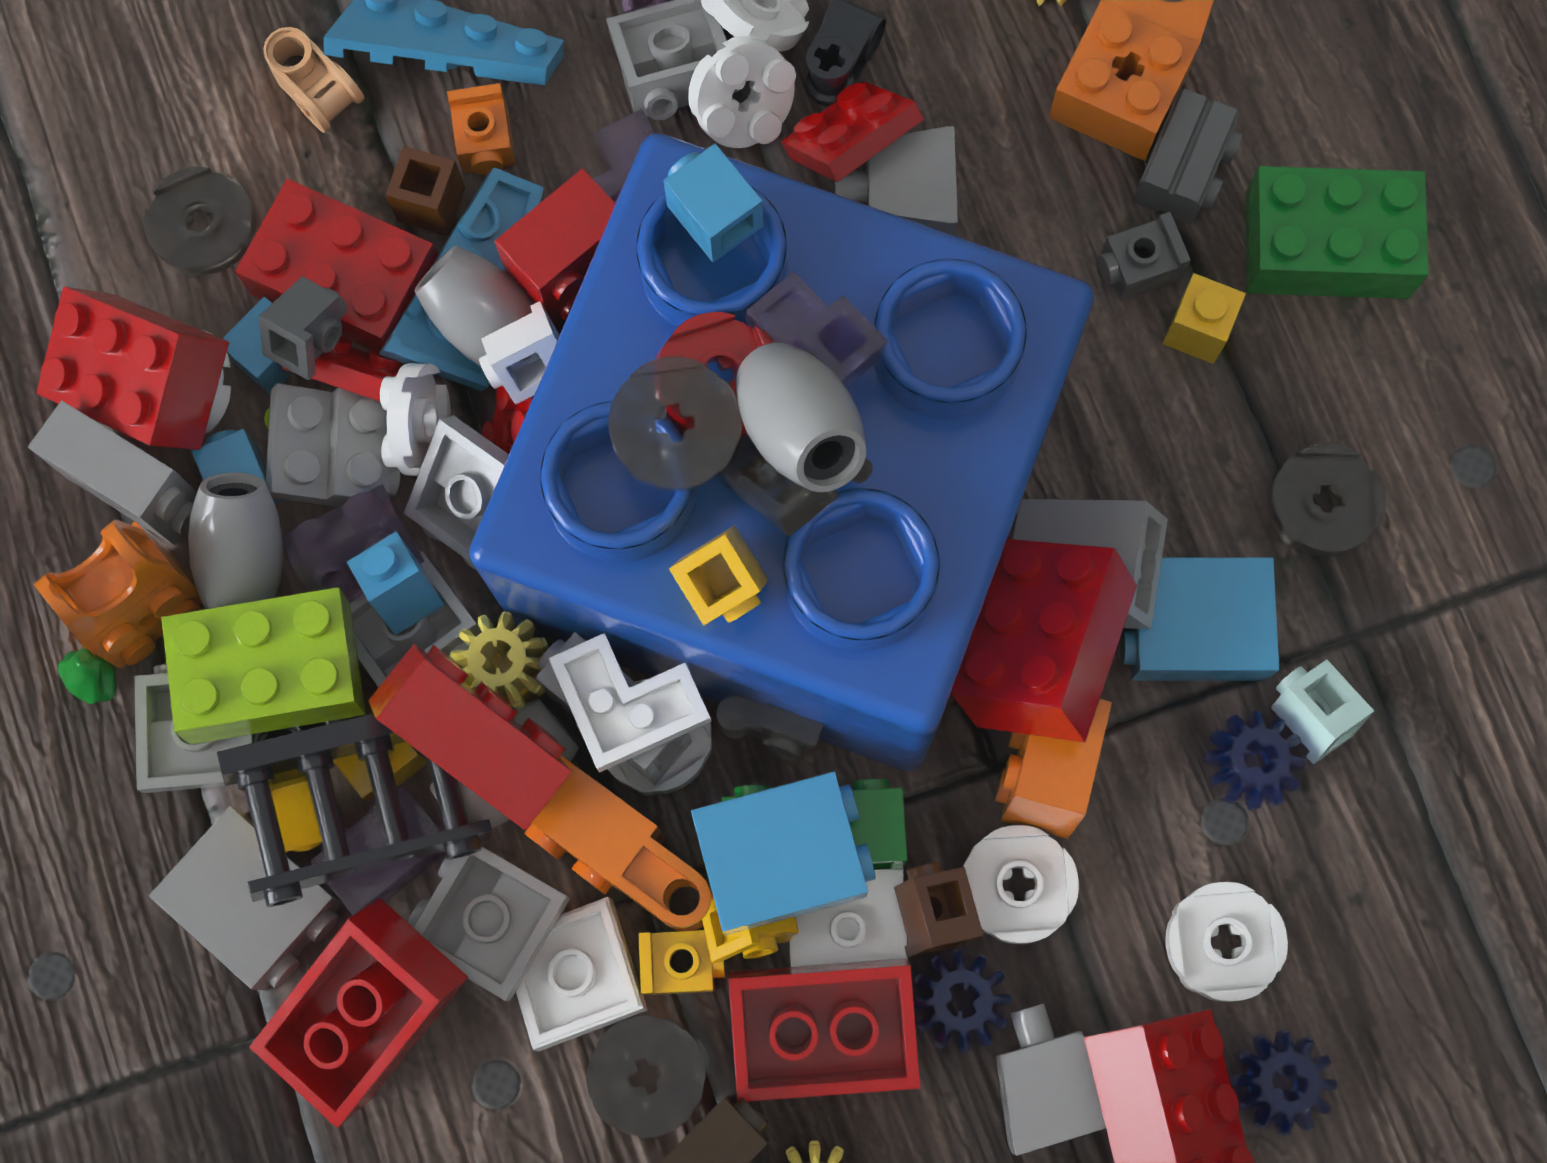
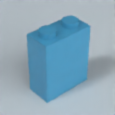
M1162 558L1151 629L1129 628V630H1122L1121 662L1123 665H1130L1131 681H1267L1279 671L1273 558Z
M835 771L691 810L724 935L867 897L868 889L866 882L876 879L867 844L855 846L849 822L859 820L851 786L847 784L839 787Z

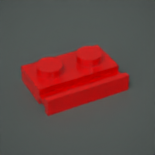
M344 336L340 337L337 345L330 352H323L315 360L316 374L311 379L380 401V388L383 379L386 376L396 377L399 369L404 365L397 360L379 355V349H372L368 353L352 348V341ZM282 367V369L292 372L291 370Z

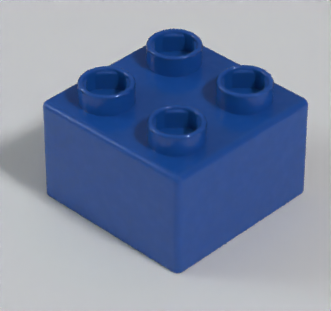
M654 133L649 135L640 145L472 540L469 551L470 560L503 611L512 614L516 626L528 619L535 626L534 633L554 641L561 639L565 643L574 632L585 641L605 633L618 664L654 677L686 663L701 696L906 772L915 771L924 762L944 713L1094 303L1093 291L1090 285L1083 280L728 156L726 157L762 199L764 227L718 260L712 262L667 207L663 182L668 177L670 169L678 160L692 152L701 154L706 149L665 134ZM725 312L736 315L734 320L744 322L752 329L756 325L771 338L773 343L781 342L792 345L823 362L836 374L851 394L861 416L866 442V458L858 474L850 482L838 489L828 492H815L781 475L764 459L749 436L726 443H715L707 440L693 441L686 438L678 426L667 417L661 408L654 387L656 356L676 328L684 321L699 314ZM716 362L709 363V373L704 377L705 382L709 387H715L718 392H727L726 386L734 379L731 370L720 371ZM735 525L767 576L768 582L756 594L761 603L746 614L730 623L726 621L722 614L703 625L669 568L681 557Z

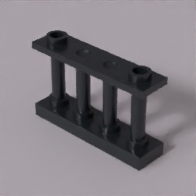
M374 713L217 752L225 787L237 784L239 790L246 791L266 875L264 878L248 881L247 883L252 902L265 899L266 907L280 906L303 898L301 889L433 854L445 852L447 860L475 854L482 850L480 842L490 838L492 833L490 819L469 824L458 780L427 758L445 830L410 839L389 754L394 752L393 745L406 741L375 718ZM357 754L360 761L366 762L386 846L351 855L330 769L335 766L334 759ZM298 769L299 775H306L327 861L290 871L270 784L275 781L274 774Z

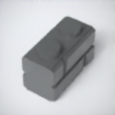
M1185 88L1179 89L1133 200L1137 204L1157 212H1171L1173 218L1187 224L1194 223L1201 207L1211 211L1224 181L1214 177L1220 161L1230 165L1243 136L1242 133L1233 130L1240 115L1238 109L1215 100L1212 102L1208 101L1207 97Z

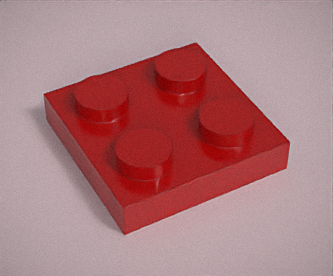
M864 81L863 83H855L843 89L838 94L837 101L821 113H814L800 120L795 125L794 132L784 138L781 143L791 160L835 182H839L924 119L915 101Z

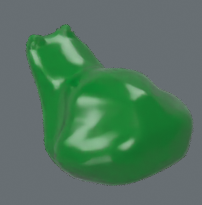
M85 648L79 651L68 652L64 659L59 662L58 674L66 689L73 696L87 704L106 702L114 698L117 682L113 664Z

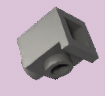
M1171 212L1160 215L1158 220L1107 236L1101 254L1098 256L1099 269L1103 280L1108 286H1115L1120 301L1181 281L1191 261ZM1145 249L1148 258H1140L1135 252Z
M302 276L259 315L263 355L303 378L310 380L316 374L315 360L323 352H330L340 340L343 330L341 318L347 313V305L343 298L334 290L323 288Z

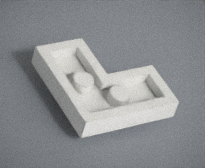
M605 633L548 658L599 773L712 722L686 663L629 688Z

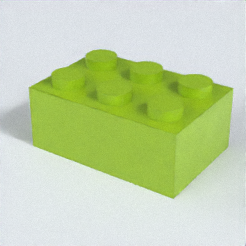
M339 587L161 617L174 732L191 745L366 715L351 604Z

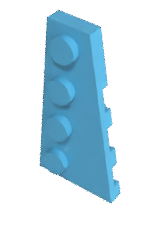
M353 0L323 37L324 55L343 58L345 49L370 52V62L393 65L394 56L425 60V69L447 72V69H454L464 65L474 67V73L478 77L543 86L547 84L563 59L565 41L545 35L537 29H524L497 21L489 15L473 14L448 7L437 0Z
M494 167L486 175L432 266L448 250L457 245L488 259L505 271L494 240L540 203L544 187ZM414 294L380 350L379 355L404 364H434L441 372L435 374L437 376L479 391L488 388L489 381L482 367L465 357L441 334L428 317L417 295Z

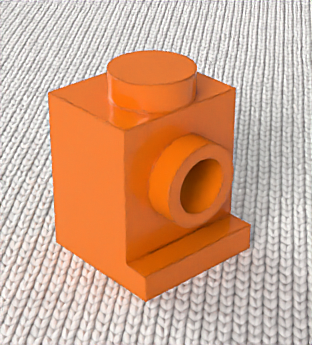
M497 83L447 91L456 153L463 173L473 172L479 175H487L494 167L502 170L503 167L516 165L508 107L501 84Z

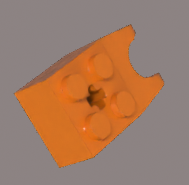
M1101 0L1056 89L1049 119L1146 161L1172 108L1179 89L1181 90L1190 71L1214 0H1183L1180 2H1167L1164 0Z
M113 520L101 530L102 542L88 559L68 571L46 573L34 582L33 585L83 648L121 669L126 664L134 665L142 661L152 653L156 646L154 642L163 636L161 617L201 610L199 606L202 602L195 588L192 575L169 547L137 521L130 525L119 520Z
M1103 699L1099 700L1086 742L1011 732L1008 747L1018 749L1017 755L1010 754L1007 766L1003 768L999 779L995 801L1004 804L1000 821L1013 825L1032 826L1049 835L1064 839L1070 837L1086 815L1112 702Z
M561 756L560 758L572 772L524 834L557 860H560L565 852L577 859V862L571 869L604 895L613 886L668 927L678 932L702 929L704 927L702 919L706 916L711 906V899L714 898L707 881L696 870L661 845L665 837L656 824ZM683 887L696 889L700 894V900L693 912L682 916L671 913L669 904L671 896L675 891Z

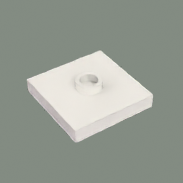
M903 869L874 870L876 879L866 882L868 889L867 897L795 916L799 933L790 940L791 967L902 958L908 960L904 946H907V935L894 890L895 886L904 882Z
M606 897L561 914L516 990L533 1050L538 1052L648 1011L644 996L641 994L639 980L617 911L611 898Z

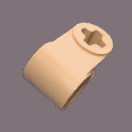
M293 27L279 28L266 39L263 48L264 56L276 81L321 132L326 133L331 128L330 121L352 102L360 104L365 99L362 91L339 64L331 61L324 55L323 51L301 30ZM303 56L300 63L289 67L283 66L284 62L290 57Z

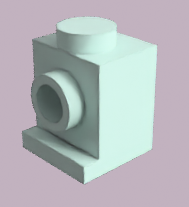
M1327 659L1309 672L1300 666L1287 675L1277 685L1276 690L1281 695L1271 707L1308 748L1309 753L1306 757L1313 765L1352 738L1374 712L1371 706Z

